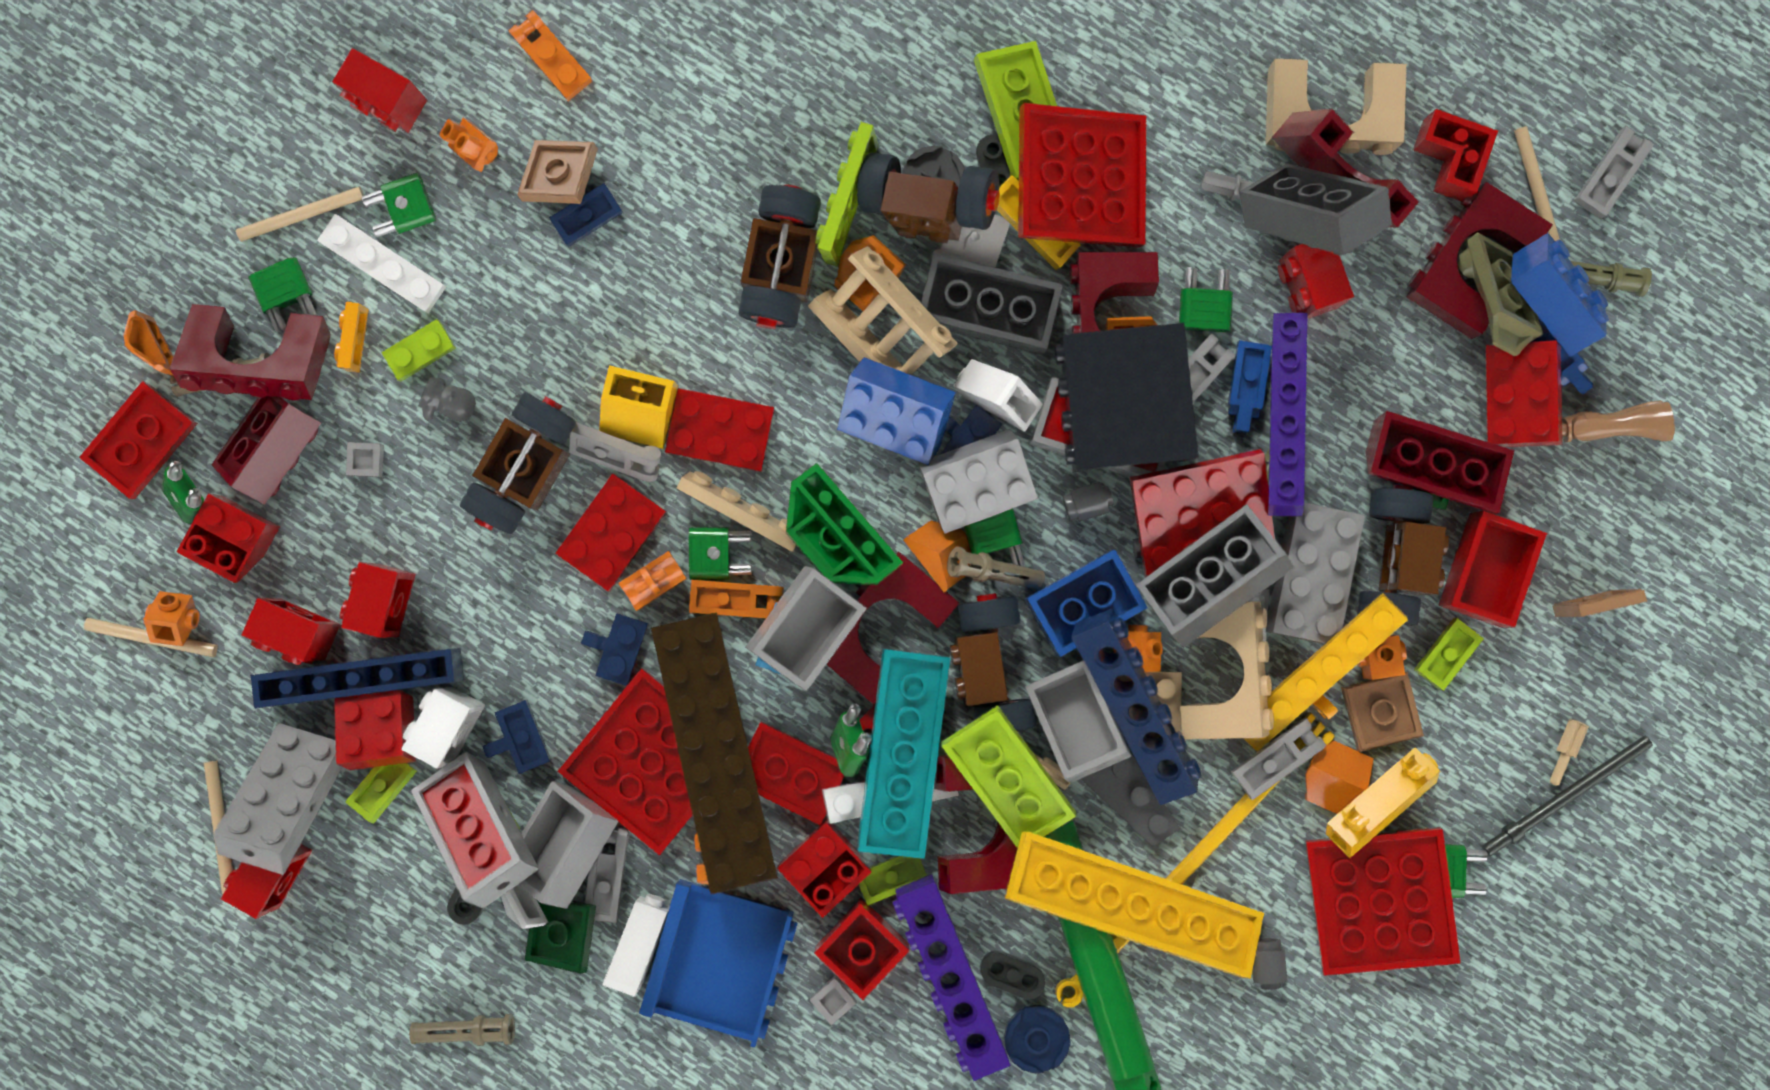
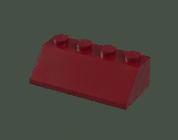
M1385 411L1373 421L1366 448L1368 474L1498 514L1500 513L1515 450Z

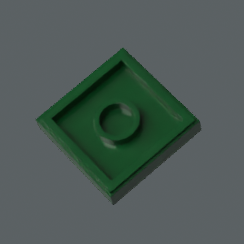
M537 900L548 923L544 926L529 928L525 961L579 974L586 973L596 905L572 900L566 909L543 904Z

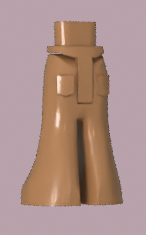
M1661 400L1638 404L1613 413L1579 412L1562 418L1564 442H1571L1572 439L1591 441L1613 436H1637L1664 442L1672 441L1675 434L1671 405L1669 402Z

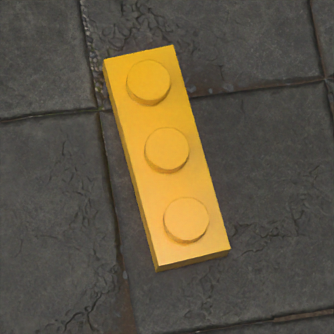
M1011 175L999 187L1000 201L997 211L1018 231L1019 181ZM1024 238L1055 270L1061 268L1081 246L1077 242Z

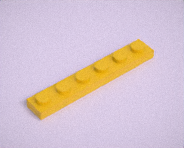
M1382 593L1271 692L1270 696H1267L1268 709H1272L1274 726L1273 729H1269V735L1263 738L1243 739L1258 752L1408 620L1407 616Z

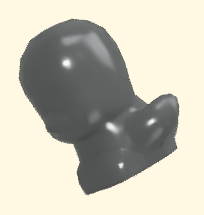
M430 377L418 404L422 408L424 419L428 422L431 421L434 411H438L458 422L469 419L476 405L472 392L453 385L445 387L443 379Z

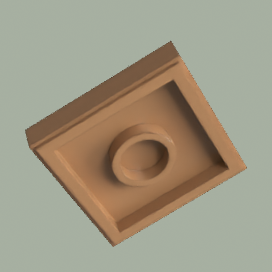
M535 140L517 193L521 201L581 204L598 151L595 143Z
M1642 589L1610 590L1555 603L1553 610L1555 617H1584L1647 602L1645 590Z
M1405 672V675L1368 680L1341 687L1357 751L1363 752L1424 736L1408 672Z

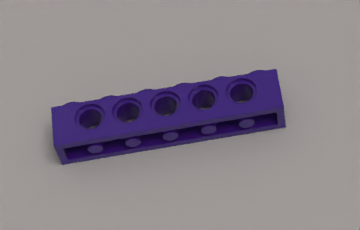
M1273 313L1268 516H1302L1304 510L1308 313Z
M927 875L896 888L897 900L892 901L899 920L906 919L910 930L905 932L912 951L918 949L923 959L918 962L920 971L925 982L931 979L936 990L931 992V997L937 1011L944 1010L948 1021L944 1022L943 1025L950 1042L956 1040L961 1051L957 1052L956 1056L963 1073L969 1071L973 1081H976L1011 1066L933 875ZM921 911H929L933 914V918L928 923L923 924L915 920L916 915ZM934 942H942L946 945L945 949L938 954L931 953L928 950L929 946ZM953 972L958 975L954 983L946 984L941 981L942 976L946 973ZM960 1003H967L971 1006L969 1011L964 1014L954 1012V1008ZM975 1033L983 1036V1039L977 1044H970L966 1041L970 1035Z

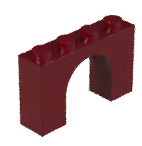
M1332 108L1293 112L1272 136V139L1300 167L1387 187L1392 225L1388 228H1398L1419 201L1398 179H1374L1354 169L1338 154V151L1354 132Z
M1488 182L1479 186L1477 193L1472 197H1466L1460 202L1464 208L1459 216L1454 214L1445 225L1443 232L1446 233V236L1441 243L1436 242L1428 251L1425 258L1429 262L1423 271L1418 269L1408 283L1411 290L1406 296L1470 339H1474L1484 333L1489 325L1485 302L1480 293L1469 287L1463 281L1458 271L1457 255L1464 240L1479 233L1496 240L1516 253L1547 234L1553 226L1552 223Z
M1078 252L1076 264L1070 265V284H1076V295H1071V315H1077V325L1072 326V334L1100 331L1094 318V311L1107 299L1119 296H1154L1159 284L1158 252Z
M199 304L191 305L170 366V371L180 388L189 391H217L222 394H250L260 398L265 396L283 397L292 401L313 399L331 338V333L323 316L290 313L281 344L272 355L256 363L236 364L225 359L234 330V324L226 308Z
M900 552L896 554L903 562L900 567L877 585L862 584L855 592L860 596L857 602L867 609L873 604L886 599L906 602L937 628L941 626L959 604L955 598L948 592H943L935 581ZM861 616L826 665L874 705L877 696L880 665L861 646L858 632Z
M938 755L934 789L944 792L974 790L948 755ZM998 821L994 836L982 849L973 853L937 856L939 890L948 894L1008 889L1018 848Z

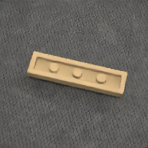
M690 471L682 476L677 486V489L791 552L797 548L795 543L786 534L787 519H781L780 521L769 515L770 511L766 507L757 503H752L751 505L740 499L741 495L735 490L728 487H723L722 489L711 483L712 479L704 473L698 471L693 473Z

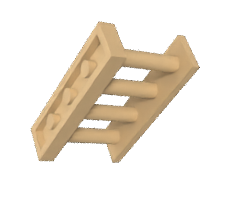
M868 246L855 252L848 258L857 269L836 293L829 289L815 297L808 305L859 362L865 357L913 375L933 352L940 358L958 344L951 336L950 331L929 313L883 263L881 256L872 251ZM867 279L879 294L861 315L857 317L845 302ZM889 303L902 318L879 341L868 329V325ZM912 328L924 343L902 366L890 353V350Z

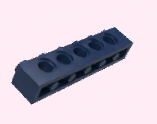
M1109 609L1075 623L1072 639L1159 804L1163 805L1197 793L1198 781L1201 778L1199 765L1195 759L1190 760L1186 752L1187 744L1183 734L1180 731H1175L1171 723L1173 718L1166 703L1161 704L1157 696L1158 688L1154 678L1151 675H1146L1142 667L1144 663L1139 649L1136 646L1132 647L1127 638L1129 633L1122 618L1117 619L1113 609ZM1113 647L1117 650V653L1110 654L1102 648ZM1118 676H1128L1132 679V681H1121L1118 678ZM1142 704L1146 709H1136L1132 705ZM1149 732H1156V733L1160 734L1161 736H1160V737H1152V736L1148 735L1147 733H1149ZM1171 760L1175 762V764L1168 765L1163 763L1162 761Z
M452 648L250 675L255 709L464 681L461 648Z

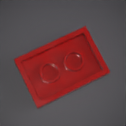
M142 381L79 458L126 497L135 500L198 423L149 383Z
M678 388L665 453L762 472L775 408Z
M612 473L555 554L610 592L667 511Z
M761 721L748 746L759 796L821 826L826 815L822 790L840 786L844 778L836 757Z

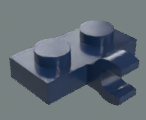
M605 183L584 195L581 204L571 203L549 217V219L569 248L623 214V211Z
M975 405L962 425H959L949 416L945 433L952 438L940 455L995 435L1002 426V423L977 405Z
M616 613L608 637L591 631H585L581 644L603 650L595 676L627 686L649 623Z
M528 700L494 712L504 737L482 746L487 758L509 750L519 774L552 761Z

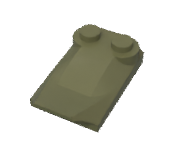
M1477 233L1467 240V249L1460 253L1458 265L1461 272L1467 278L1472 277L1475 280L1477 289L1485 302L1492 344L1516 356L1520 354L1528 343L1543 334L1536 313L1511 283L1514 253Z

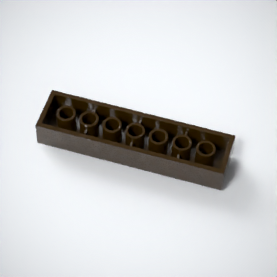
M717 612L651 627L710 894L778 878Z

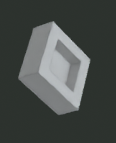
M347 442L346 475L383 477L384 445L380 443Z
M836 976L831 978L810 997L812 1004L831 1026L857 1004V1000Z

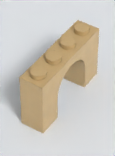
M1274 59L1268 68L1265 145L1275 146V149L1278 151L1283 150L1272 139V136L1293 112L1312 111L1307 100L1308 60ZM1373 63L1365 72L1363 113L1359 121L1348 125L1354 133L1341 147V153L1353 154L1360 152V149L1373 150V154L1388 155L1404 143L1407 64Z
M1261 601L1245 603L1198 637L1220 639L1233 646L1242 659L1244 679L1240 690L1227 702L1196 703L1180 706L1181 728L1185 739L1263 738L1269 735V729H1273V711L1268 709L1267 696L1271 695L1272 689L1271 679L1269 675L1265 674V662L1269 661V646L1267 642H1263L1262 629L1267 627V613L1265 608H1261Z

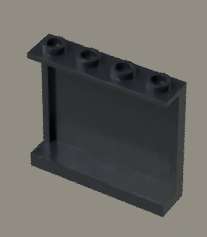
M1185 323L1063 334L1059 339L1060 344H1055L1054 352L1056 365L1062 364L1063 378H1058L1059 397L1065 398L1066 411L1061 412L1063 432H1069L1070 444L1065 445V460L1067 465H1072L1073 472L1170 461L1186 462L1199 458Z

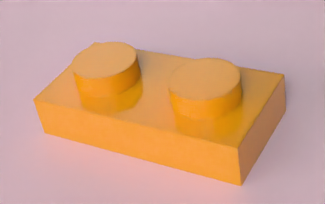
M346 302L345 310L341 311L339 317V327L342 330L341 340L336 344L334 351L337 367L360 373L369 310L359 303Z

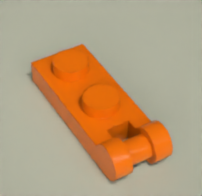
M532 10L525 16L527 19L519 26L514 25L508 32L569 102L593 80L544 24L536 12ZM537 30L541 36L531 43L527 37Z
M691 580L689 613L712 614L717 612V615L767 618L773 610L775 602L778 603L780 597L784 595V587ZM757 595H767L766 609L756 608Z

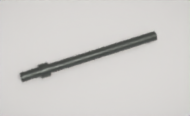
M1642 736L1519 821H1511L1502 827L1500 834L1482 845L1483 850H1486L1487 855L1491 857L1508 844L1512 843L1515 845L1526 837L1525 833L1650 749L1653 746L1652 742L1648 737Z

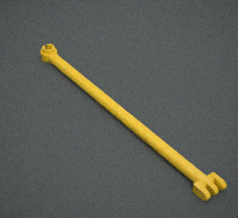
M1310 712L1305 718L1312 723L1316 717ZM1318 722L1311 730L1317 737L1324 730L1325 726ZM1328 731L1322 736L1326 746L1333 740L1335 735ZM1300 737L1294 741L1299 751L1304 748L1305 743ZM1280 781L1254 800L1250 799L1245 793L1165 879L1183 885ZM1112 935L1117 952L1119 953L1130 940ZM1077 973L1072 978L1061 980L1056 986L1055 994L1059 1002L1063 997L1062 991L1066 986L1074 988V995L1071 997L1064 996L1061 1002L1065 1007H1075L1083 998Z

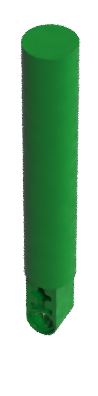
M1074 820L1068 821L1044 836L1045 838L1083 850ZM1058 917L1115 1089L1162 1090L1112 934Z

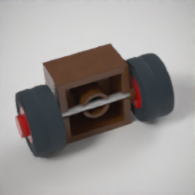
M874 152L868 153L864 158L857 183V200L861 211L884 215L897 234L902 237L914 239L917 235L928 236L930 240L937 243H948V240L959 241L962 227L980 230L988 229L1000 201L999 178L997 171L994 169L968 166L962 174L959 187H957L952 180L902 174L898 157Z
M768 185L762 190L758 215L765 220L753 218L740 282L743 291L738 310L740 317L755 322L759 327L766 329L796 327L801 301L808 302L818 252V244L815 243L818 230L809 229L816 226L821 205V199L815 194L794 185Z
M524 392L511 415L531 428L527 430L507 418L502 422L472 475L495 488V491L473 482L459 505L463 510L475 517L474 522L491 531L494 527L505 533L513 534L524 516L525 510L507 499L508 496L530 509L537 511L540 509L570 456V453L542 438L545 435L560 444H564L567 441L570 432L576 425V421L560 411L563 407L562 405L546 396L543 400H540L529 393Z
M1393 485V488H1377L1372 490L1369 516L1392 522L1391 525H1386L1379 590L1384 592L1360 591L1357 615L1384 593L1407 616L1408 620L1403 625L1415 626L1419 623L1421 598L1397 593L1438 595L1439 589L1443 587L1445 580V571L1441 567L1443 556L1448 551L1449 538L1445 535L1446 527L1425 525L1431 521L1433 495L1413 491L1414 488L1405 485Z
M996 593L977 596V602L958 606L962 632L987 630V633L955 637L956 644L950 645L952 664L954 666L959 665L960 677L955 678L957 697L964 699L967 706L983 704L974 707L975 720L996 706H999L1016 731L1031 729L1036 726L1034 706L1031 699L1009 700L1007 698L998 638V628L1018 625L1021 621L1017 597L997 599Z

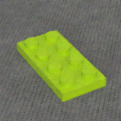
M1036 41L978 53L973 59L1010 174L1018 181L1020 106L1023 103L1057 106Z
M860 122L858 131L853 130L847 146L850 154L847 163H841L837 174V181L840 184L836 194L831 193L828 199L826 212L829 213L826 225H820L815 239L824 262L838 267L858 208L857 183L862 162L868 153H876L879 147L874 126L868 123Z
M996 706L942 741V748L1017 848L1022 832L1028 831L1044 837L1076 817L1075 809L999 706Z

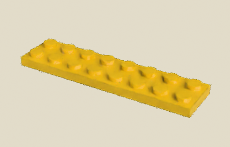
M1028 831L1021 834L1005 896L1007 900L1244 979H1251L1258 946L1257 942L1259 941L1264 917L1263 912Z

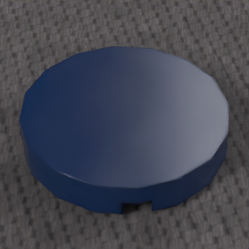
M1043 1005L1026 1006L1015 1012L1007 1022L1004 1033L1005 1049L1011 1061L1023 1071L1034 1074L1044 1073L1043 1071L1053 1070L1060 1066L1067 1057L1071 1044L1069 1028L1063 1017L1052 1008Z

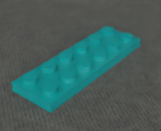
M889 649L882 650L856 849L858 852L925 859L950 657Z

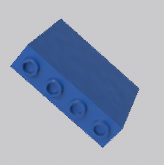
M680 879L674 890L639 1014L652 1018L654 1013L743 1038L752 1041L750 1047L755 1048L757 1039H765L770 1019L764 1018L767 1005L774 1007L779 987L773 984L776 973H784L788 954L782 952L785 942L793 941L798 922L792 921L794 912L727 892L711 895L709 887Z

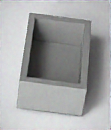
M1011 429L938 455L932 459L929 465L921 462L917 463L937 520L944 534L1038 499L1019 440Z
M804 566L745 648L795 685L807 691L867 608L814 568Z
M1084 660L1025 686L1064 779L1072 783L1132 757L1122 732Z
M552 781L521 833L539 870L523 880L519 885L540 903L567 909L616 827L618 820L579 789Z

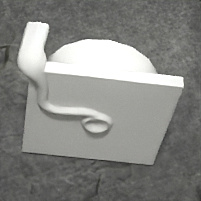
M995 214L990 227L986 230L962 227L959 241L948 240V243H943L941 249H936L933 254L937 253L995 268L1010 223L1004 217Z

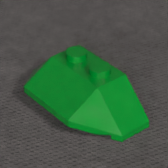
M818 463L791 482L786 534L819 573L832 583L877 585L903 564L901 559Z

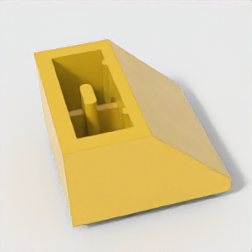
M609 365L601 396L599 431L626 441L664 449L679 386L673 380Z

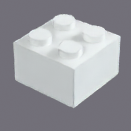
M452 686L427 692L419 706L422 712L416 722L412 721L403 735V739L406 742L402 750L437 769L446 766L458 757L485 704Z

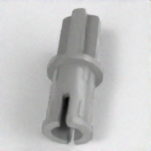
M1207 171L1202 179L1201 188L1204 191L1228 196L1230 201H1234L1235 199L1240 200L1239 191L1254 182L1242 180L1240 175L1234 178Z

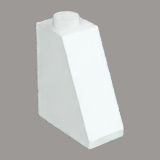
M973 359L959 373L957 381L953 385L968 401L1024 432L1043 406L1042 402L1019 377Z
M646 894V897L640 896L635 901L604 979V986L635 997L645 982L670 906L664 905L665 900L663 898Z

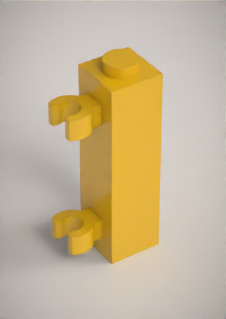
M1413 748L1327 823L1326 835L1351 858L1437 783L1440 773L1438 764L1429 754H1422L1417 748Z

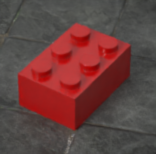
M1558 341L1530 342L1516 356L1494 345H1486L1488 442L1502 447L1563 445L1561 346Z
M1486 511L1470 513L1438 606L1500 628H1515L1547 533Z

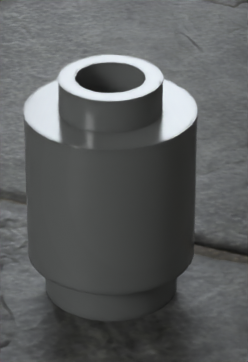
M1101 482L1070 490V494L1063 496L1064 506L1070 521L1077 519L1080 522L1109 513V506L1114 505L1109 487H1103Z
M1259 939L1253 965V982L1260 984L1261 989H1280L1281 983L1287 982L1285 948L1281 947L1280 939Z

